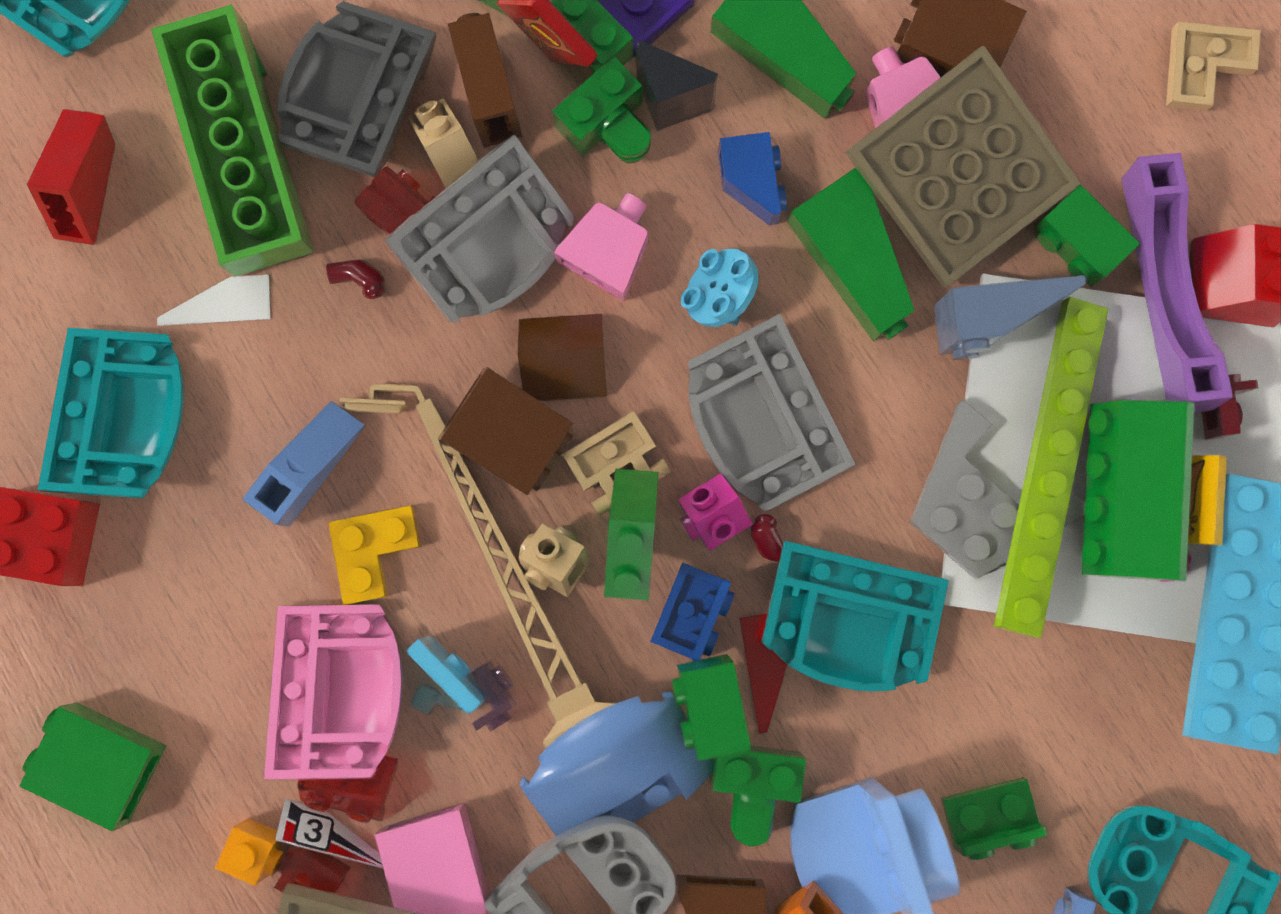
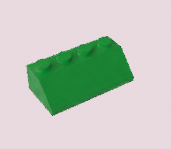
M1117 400L1090 404L1082 575L1125 579L1186 581L1194 423L1193 402Z

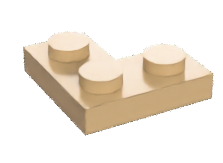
M1178 21L1172 28L1166 107L1207 111L1214 105L1216 72L1247 76L1255 73L1258 70L1261 30Z

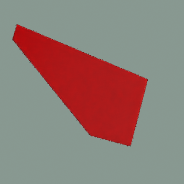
M768 613L739 618L759 734L768 732L787 668L786 662L772 649H767L761 642Z

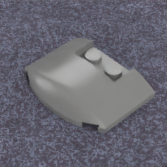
M512 135L479 159L472 168L417 213L406 219L384 241L449 322L461 321L459 319L461 317L482 316L507 305L527 291L541 278L556 259L554 252L561 243L566 224L572 226L575 216L518 138Z
M780 314L688 361V371L690 370L689 404L702 444L714 465L729 484L742 495L759 503L757 505L759 508L767 512L856 465Z

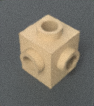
M542 523L535 534L532 533L526 537L519 551L520 556L518 559L525 571V579L541 590H546L547 587H550L568 597L590 564L585 546L577 543L578 539L568 530L562 527H557L554 530Z

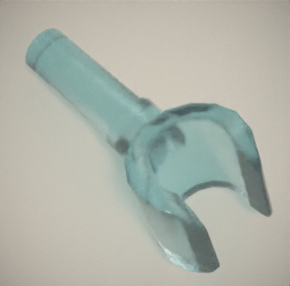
M428 684L420 686L411 700V706L425 714H430L436 703L443 707L464 711L451 697L442 694L439 690Z

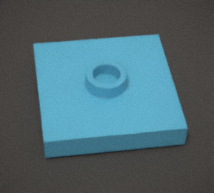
M433 636L417 639L407 650L410 657L466 713H472L491 696L469 673L471 671L470 667L457 654H450Z

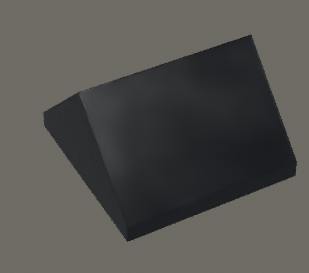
M639 40L636 46L637 80L643 86V97L657 131L712 110L718 79L717 73Z

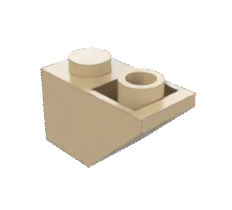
M444 98L439 101L425 102L415 110L414 114L408 116L445 188L450 186L478 161L467 136Z

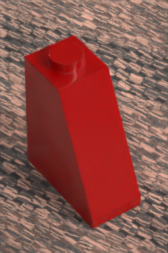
M63 109L26 184L53 239L94 245L97 239L115 149V141L104 115L88 111L81 112Z

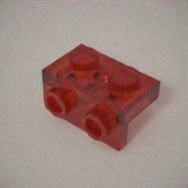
M384 756L376 767L378 770L373 778L299 780L297 787L300 800L304 801L307 807L316 811L327 812L329 809L346 812L350 819L358 822L369 823L371 819L383 821L385 802L398 768V759Z

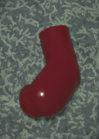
M356 259L327 263L326 265L330 284L354 281L358 286L362 287L363 296L368 299L379 298L385 293L383 285L385 279L382 272L365 260Z
M761 514L756 517L754 524L751 526V537L763 558L779 563L783 542L776 529L777 521L772 515Z

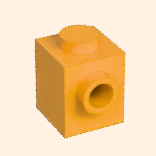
M250 818L235 825L231 830L215 869L253 886H256L267 876L273 877L284 857V852L281 851L283 842L275 841L277 830Z

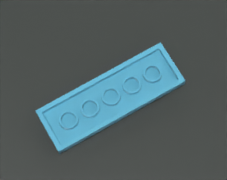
M1226 474L1222 545H1210L1182 736L1279 754L1281 740V483Z

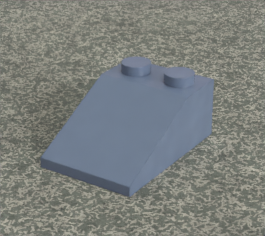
M1085 275L952 288L934 305L939 354H953V360H967L979 357V352L989 350L990 345L1086 284Z

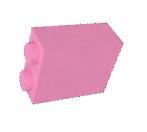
M465 803L384 826L375 834L394 908L418 914L488 913L484 905L489 890Z

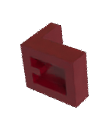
M1241 374L1228 375L1233 398L1212 411L1201 412L1205 440L1241 434L1240 425L1243 420V413L1240 404L1236 401L1235 394L1258 389L1257 380L1241 381Z

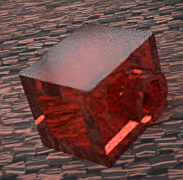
M299 847L297 850L290 848L276 869L282 875L274 888L283 892L286 885L291 883L336 894L351 867L332 855Z

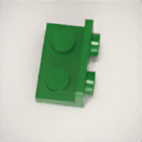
M1024 777L941 798L953 847L962 856H969L970 860L989 858L995 855L994 849L1009 845L1011 849L1029 848L1037 844V838L1048 835L1046 826L1038 820L1028 779Z

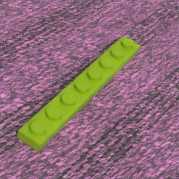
M1068 297L1062 300L993 626L1031 638H1042L1109 309L1073 297Z

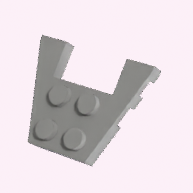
M963 399L954 409L953 418L947 433L942 439L939 453L931 472L928 474L909 523L973 578H980L1007 562L1019 504L965 459L966 455L993 424ZM1072 491L1064 527L1084 516L1085 502Z

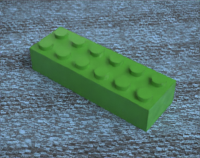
M231 4L152 28V34L220 266L236 277L314 253L286 155L279 140L278 128L247 24Z

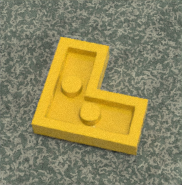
M410 505L328 522L343 605L388 597L380 555L421 547L414 506Z

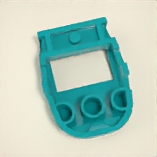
M1142 805L1125 807L1110 818L1091 853L1087 868L1089 888L1099 904L1110 914L1150 913L1184 838L1230 861L1206 914H1265L1281 880V876L1274 871L1263 869L1251 860L1252 856L1239 846L1232 844L1214 832V829L1203 823L1177 816L1174 813L1156 807Z

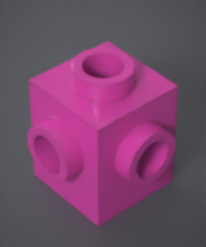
M721 473L678 499L685 513V516L679 519L692 541L700 537L709 551L752 525L740 498Z

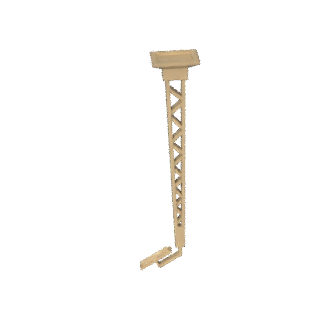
M372 384L370 386L369 399L340 398V402L345 405L344 409L346 411L400 414L403 408H408L405 401L377 400L376 392L416 394L420 403L415 406L551 700L547 704L556 720V724L543 741L545 748L580 721L616 704L596 702L588 684H582L529 582L525 579L518 561L460 452L440 443L441 440L438 437L443 431L445 424L431 398L426 400L418 386ZM446 454L453 456L451 465ZM458 466L462 470L465 478L456 475ZM460 484L470 487L467 500ZM475 497L483 512L471 510ZM476 519L488 521L484 536ZM493 531L504 551L488 547ZM493 556L509 560L503 578ZM513 571L518 576L526 594L507 588ZM512 597L532 603L525 625ZM536 613L552 642L530 637ZM534 645L557 650L548 674ZM562 660L576 688L557 697L552 681Z

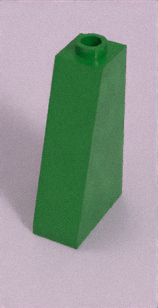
M724 0L712 15L710 33L826 119L834 108L841 112L854 95L855 91L851 88V85L856 76L855 70L802 0Z
M855 167L792 210L787 223L872 341H875L883 334L887 340H890L909 326L905 319L911 315L914 307L872 189Z

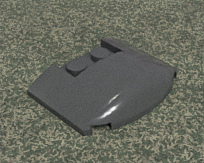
M342 1L335 6L340 14L324 24L318 20L303 37L288 63L277 102V114L280 117L282 134L278 133L280 143L284 147L376 178L394 151L393 142L420 79L424 80L436 39V32Z

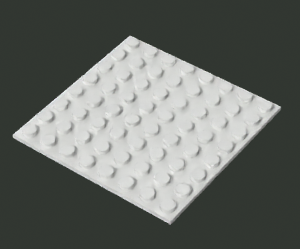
M982 274L980 285L1029 280ZM1079 288L1068 297L1109 308L1072 486V492L1085 502L1090 404L1117 400L1166 401L1146 298ZM1062 301L990 345L989 350L979 352V357L969 361L964 400L993 425L966 455L965 459L1018 504L1020 503ZM1203 318L1215 344L1224 354L1228 375L1241 374V381L1257 380L1259 388L1242 394H1235L1236 401L1240 404L1243 413V420L1240 425L1241 434L1205 440L1201 412L1194 413L1192 456L1221 455L1227 457L1226 474L1281 483V322L1272 328ZM1084 516L1064 527L1045 621L1196 643L1210 545L1188 544V553L1192 558V562L1188 564L1190 570L1186 575V581L1162 582L1148 579L1082 575ZM944 553L941 578L949 580L944 605L996 613L1007 562L980 578H973Z

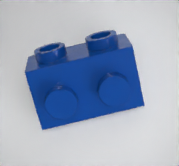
M682 562L650 642L686 656L693 661L700 660L702 654L710 657L719 635L718 632L712 630L718 614L726 617L735 595L734 592L728 590L731 582Z

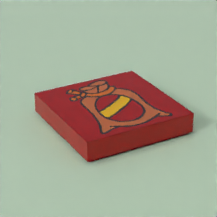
M498 0L496 3L552 62L589 67L598 56L594 48L549 0Z

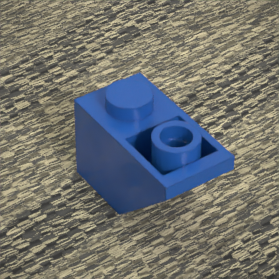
M770 132L720 138L718 156L723 191L768 225L778 224L781 211L787 209V200L784 185L777 186L775 171L781 170V156L779 146H772Z

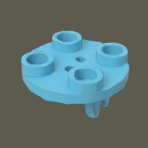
M715 249L706 251L701 256L699 267L690 278L688 287L681 296L682 307L688 311L692 319L704 327H720L727 323L737 327L740 320L738 316L750 304L758 286V268L748 254L738 249H724L719 252Z

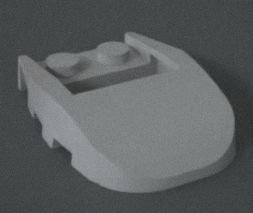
M599 816L570 828L535 847L488 894L484 907L490 914H554L526 880L530 873L563 851L568 854L614 911L612 914H663L673 901L676 883L668 858L642 828L624 818Z

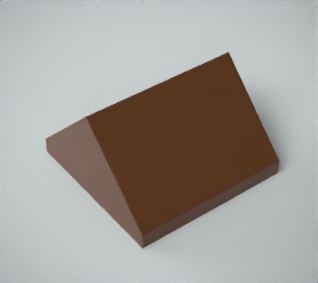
M602 314L519 319L518 361L522 390L539 401L607 397Z

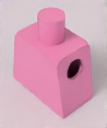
M894 46L883 49L872 58L880 76L870 82L866 91V99L875 128L941 78L927 58L919 57L903 65Z
M629 193L625 194L615 211L597 202L556 248L554 254L557 263L624 302L648 243V231L637 224L647 205Z

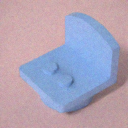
M871 777L801 799V803L794 802L789 830L790 847L800 884L803 888L811 881H814L843 914H892L898 911L901 914H933L931 903L959 895L958 876L948 842L937 814L923 789L919 788L894 796L875 778Z

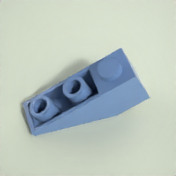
M330 401L267 465L242 500L276 525L290 527L365 428V425L333 401Z

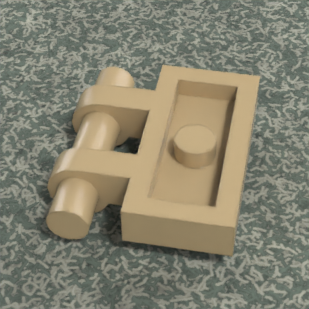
M635 411L562 454L584 491L598 483L603 488L605 494L591 502L599 516L610 510L614 485L610 476L615 473L616 469H623L627 465L632 464L635 470L659 472L658 481L672 473L663 458L651 466H648L643 458L644 455L654 450L656 445Z

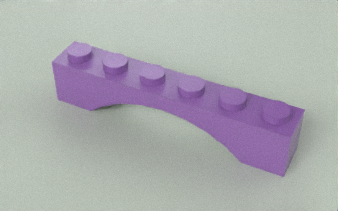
M1181 153L1138 157L1121 179L1133 237L1140 243L1136 247V253L1166 401L1193 402L1194 413L1212 411L1233 398L1224 354L1215 344L1205 325L1192 283L1187 242L1189 189Z

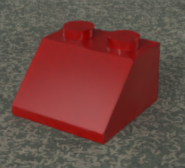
M1251 224L1197 237L1191 241V277L1197 303L1203 318L1272 328L1281 322V227Z

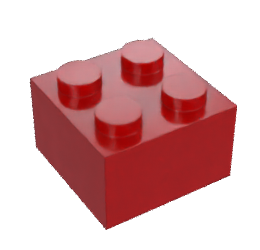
M0 487V575L57 586H83L100 504Z

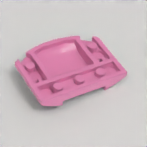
M380 604L278 606L264 773L265 780L373 778L378 769L376 767L387 753L393 740L402 701V664L395 634L383 616L386 614Z

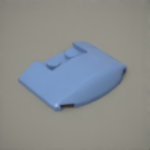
M661 692L665 701L641 703L638 696L602 709L568 729L538 756L541 765L537 768L530 782L524 775L519 784L522 791L555 836L599 816H616L634 823L680 794L687 800L713 771L714 760L711 758L698 761L694 749L685 748L680 722L688 721L680 705L677 706L672 692Z

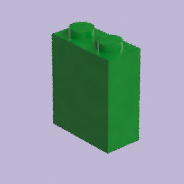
M628 469L615 470L608 525L604 597L649 601L659 472Z
M77 702L58 706L48 715L43 724L42 731L45 734L39 747L35 748L24 762L22 770L25 772V775L19 787L110 831H115L129 824L167 745Z

